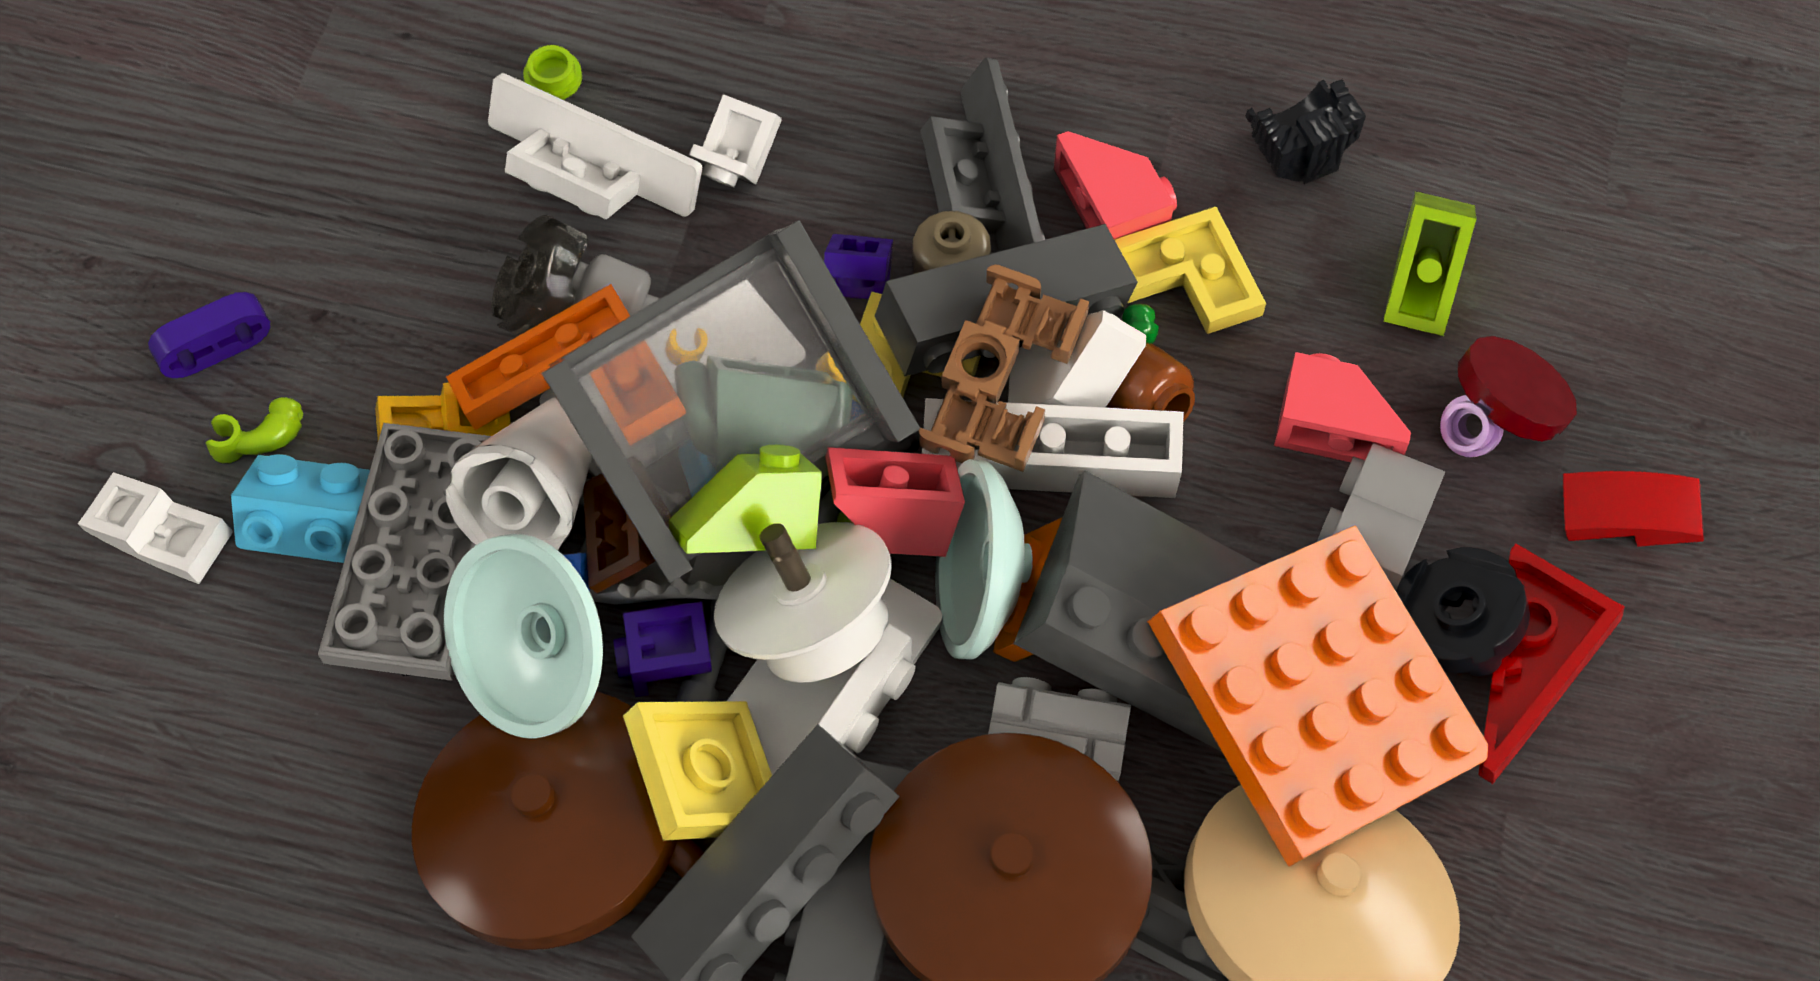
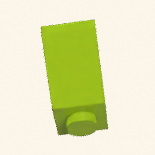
M1415 191L1397 257L1383 322L1444 336L1477 219L1475 205Z
M765 445L760 448V454H737L669 519L668 529L687 554L766 551L759 536L764 528L775 523L784 525L796 549H816L822 471L804 457L798 448L788 445Z

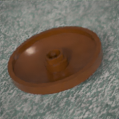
M596 691L589 707L574 724L558 733L540 738H523L511 735L491 724L480 714L463 727L442 749L426 774L417 796L412 820V848L416 867L425 888L441 909L466 932L489 943L512 949L536 950L565 946L598 934L630 913L656 885L674 853L678 840H663L623 717L632 708L630 705L613 696Z
M1022 733L986 734L962 740L937 751L917 765L895 788L894 792L900 797L884 814L873 835L870 851L871 895L877 919L888 943L903 964L921 981H1103L1126 956L1139 933L1150 898L1152 884L1150 845L1143 822L1130 797L1117 780L1093 759L1070 746L1041 736Z

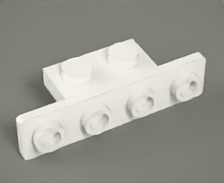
M501 73L493 79L488 124L491 128L521 141L507 152L506 173L527 182L536 190L549 192L578 206L585 213L598 215L606 220L636 195L684 217H687L695 210L702 173L700 162L505 73Z

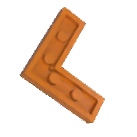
M612 284L449 374L446 378L464 415L474 430H477L550 389L541 374L550 368L549 364L630 317ZM645 340L589 373L630 446L686 414L684 406Z

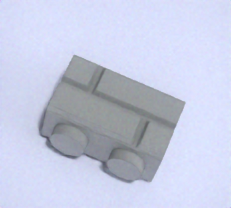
M1020 677L1014 679L1012 684L998 682L988 734L1022 733L1058 741L1093 759L1119 783L1131 705L1117 703V697L1100 689H1083L1076 696L1053 692L1047 682L1036 678Z

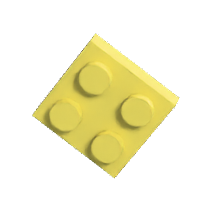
M746 701L637 702L623 715L663 840L719 837L772 776Z

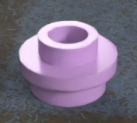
M1466 395L1452 400L1444 409L1440 421V430L1444 442L1453 452L1464 457H1478L1491 452L1499 444L1504 429L1497 426L1488 417L1493 409L1487 406L1482 399L1475 405ZM1471 414L1477 415L1482 422V431L1477 437L1472 436L1466 428L1467 418Z

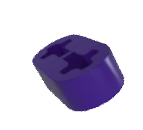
M248 292L233 293L161 326L151 335L148 346L160 372L164 376L183 378L202 371L261 342L271 328L270 321L254 294Z

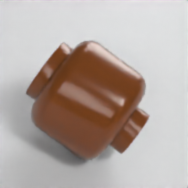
M1147 342L1106 408L1184 412V422L1191 413L1195 403L1194 378L1187 366L1161 348Z

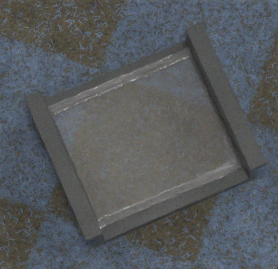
M800 220L785 228L772 231L549 364L550 368L541 373L669 583L692 570L693 568L688 561L701 554H687L681 548L668 529L669 519L737 454H760V448L765 445L792 446L798 448L804 457L822 471V479L828 475L825 458L828 447L870 450L884 440L900 442L920 429Z

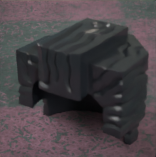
M1343 79L1329 84L1331 86L1330 89L1325 80L1319 81L1316 87L1303 100L1281 113L1273 114L1270 108L1257 113L1252 108L1247 110L1245 117L1251 123L1253 129L1252 138L1259 145L1260 151L1265 156L1267 162L1271 164V168L1277 177L1296 182L1302 181L1306 184L1339 170L1344 151L1359 139L1366 117L1353 95L1349 94V89L1345 87Z

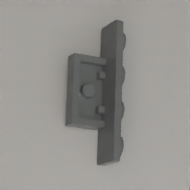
M985 57L961 88V98L967 121L930 116L920 132L939 212L960 211L974 216L983 223L988 234H995L1000 252L1045 240V235L1039 225L1032 197V184L1027 178L1020 150V137L1015 130L1008 103V90L1005 83H1003L998 60Z

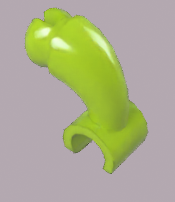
M287 397L274 399L269 405V414L264 417L259 426L251 431H242L238 421L230 415L220 414L215 416L211 421L214 431L222 437L230 436V438L219 442L212 439L206 441L210 455L216 462L224 464L237 461L243 454L259 455L286 446L295 439L302 428L300 422L303 417L301 405L296 400Z

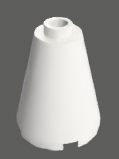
M554 397L462 455L450 472L452 473L451 484L446 489V503L454 522L471 542L476 545L497 536L523 534L540 539L558 550L571 532L592 456L558 400Z

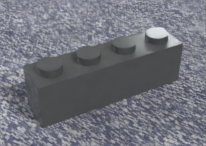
M1106 224L886 281L875 318L904 376L927 370L930 373L944 371L965 320L976 323L992 287L991 284L986 283L987 269L991 265H1001L1038 279L1041 283L1040 300L1044 294L1077 306L1081 298L1089 301L1088 315L1104 310L1120 318L1138 281ZM1010 283L1009 287L1013 289L1019 288L1016 284ZM979 349L967 354L963 360L981 355L987 358L996 356L988 350Z
M817 724L631 937L669 981H741L743 975L769 945L786 931L790 921L818 889L834 876L839 865L867 833L879 825L884 814L900 796L854 753Z
M861 760L893 791L907 774L911 772V770ZM875 829L867 833L839 865L834 876L818 889L805 904V907L790 921L784 940V946L794 948L788 974L777 971L773 981H879L888 941L877 919L871 895L870 851Z

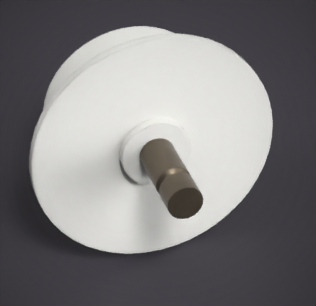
M829 522L818 524L816 549H796L783 524L775 523L764 528L759 538L766 551H756L746 559L729 577L718 596L714 610V622L720 638L731 650L742 656L766 660L771 672L779 678L791 682L819 681L833 677L853 667L875 648L888 624V609L881 596L888 585L892 565L890 553L884 541L877 533L865 526L848 522Z

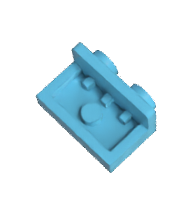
M282 454L258 455L231 494L236 546L245 550L344 563L370 470L360 469L348 463L323 464L295 460L291 456Z

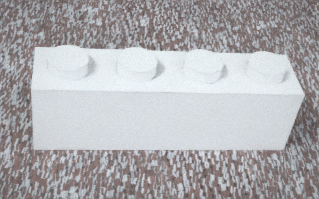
M925 398L923 429L931 431L944 399ZM1004 402L1007 403L1006 409H1008L1009 413L1018 416L1021 414L1024 418L1028 411L1033 413L1036 406L1045 409V420L1024 472L978 456L979 448L975 445H969L975 448L974 460L989 462L1002 476L1008 489L1073 492L1079 474L1085 470L1132 496L1175 498L1182 474L1184 412ZM1019 445L1016 446L1015 451H1018ZM922 448V454L950 456V452L943 448H940L938 454ZM956 462L957 469L962 463Z

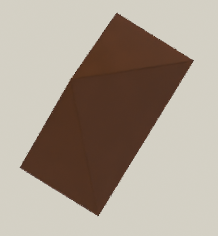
M634 456L627 458L628 463L669 528V519L672 515L643 464ZM602 473L585 482L583 488L589 589L597 594L655 562V559Z

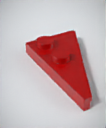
M1517 543L1510 550L1509 563L1515 569L1517 578L1524 585L1530 610V621L1520 644L1510 655L1502 659L1500 667L1492 675L1484 738L1488 743L1487 760L1480 764L1478 776L1491 784L1497 780L1621 622L1625 608L1623 605Z

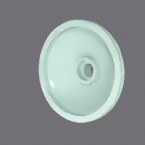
M971 459L964 461L957 469L965 504L946 557L936 556V606L942 612L940 632L947 651L952 657L957 659H975L991 646L1013 613L1018 601L1021 584L1028 582L1033 564L1031 546L1028 543H1024V531L1020 513L1004 479L989 462Z
M523 534L497 536L484 540L469 550L461 559L451 577L444 607L446 646L451 657L453 671L462 690L485 719L500 730L511 735L523 738H540L567 729L589 707L597 690L602 668L603 639L597 608L586 584L573 565L558 550L532 536Z

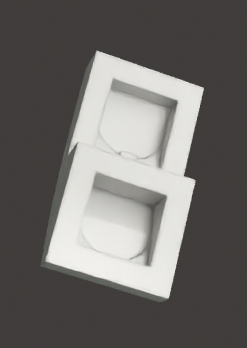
M114 472L78 523L84 531L119 550L197 584H200L233 533L232 529L222 518L175 503L161 488Z

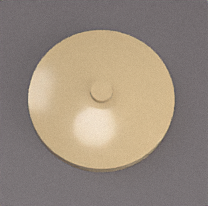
M1239 785L1214 805L1191 842L1184 870V891L1190 920L1205 951L1229 981H1443L1450 971L1456 956L1460 932L1456 895L1443 863L1432 846L1413 824L1397 810L1288 867L1242 785Z

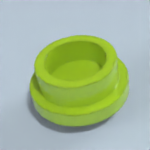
M547 45L536 49L530 55L524 67L523 77L525 83L564 100L573 95L580 87L582 70L579 61L567 49L557 45Z

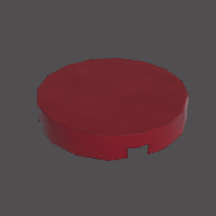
M1496 336L1478 338L1458 361V378L1470 401L1476 405L1482 399L1487 406L1493 409L1488 416L1493 420L1492 422L1520 438L1534 441L1552 440L1557 433L1560 435L1577 415L1576 399L1565 379L1550 363L1537 353L1513 340Z

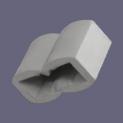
M1373 443L1365 461L1353 456L1339 492L1350 496L1344 511L1331 507L1317 542L1356 525L1396 591L1443 480L1445 471Z

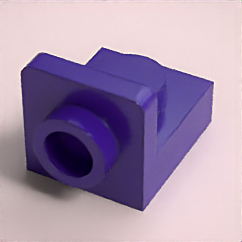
M843 234L832 235L825 250L824 263L844 297L869 299L871 292L883 293L886 281L890 280L893 239Z
M702 602L623 613L626 637L613 639L618 676L619 678L632 677L635 697L649 696L647 686L649 681L712 672Z

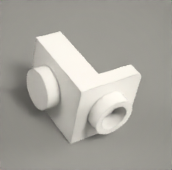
M723 94L703 147L693 144L689 156L705 165L701 174L707 178L733 188L738 178L756 185L782 119L777 114Z

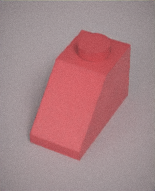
M1069 131L1057 135L1054 170L1086 229L1106 224L1112 237L1117 239L1171 221L1173 211L1177 209L1174 189L1166 177L1159 178L1148 157Z
M1295 352L1286 383L1274 446L1351 462L1353 456L1365 461L1373 443L1405 455L1410 441V430L1358 365L1341 362L1336 357L1328 354L1316 353L1308 355Z
M828 447L825 458L833 503L855 525L865 526L877 533L884 541L890 554L946 557L965 504L955 458L948 455Z

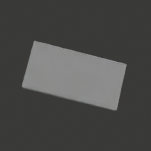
M383 423L318 652V656L323 664L453 680L454 671L451 665L449 650L446 646L444 632L445 599L451 577L457 565L476 544L471 542L454 522L446 503V489L451 484L452 473L450 472L460 457L491 436Z

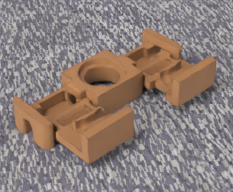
M995 264L987 269L986 283L991 284L992 287L976 323L965 320L942 373V388L948 391L931 431L920 428L919 440L923 449L938 454L940 448L949 451L950 456L959 463H963L966 460H974L975 448L969 445H975L979 448L978 456L1024 472L1044 423L1045 409L1036 406L1034 412L1028 411L1024 418L1021 414L1018 416L1009 413L1008 409H1006L1007 403L999 401L1019 353V343L1022 341V348L1027 350L1031 349L1032 344L1052 350V359L1068 364L1087 318L1089 301L1080 298L1078 305L1075 306L1044 294L1040 300L1041 283L1038 279ZM1010 283L1016 284L1019 288L1013 289L1009 287ZM1060 341H1063L1062 344H1061V347L1058 348L1057 346H1058L1059 342H1060ZM974 350H988L998 359L999 367L989 377H973L962 366L965 356ZM962 396L970 398L971 402L964 401L963 399H961ZM1019 445L1018 451H1015L1016 446Z

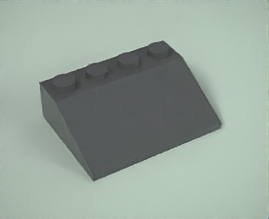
M1084 470L1079 474L1013 644L1221 751L1148 621L1163 609L1232 580L1262 565Z

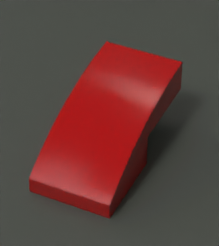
M1637 471L1563 473L1564 520L1568 541L1635 536L1638 547L1704 541L1699 478Z

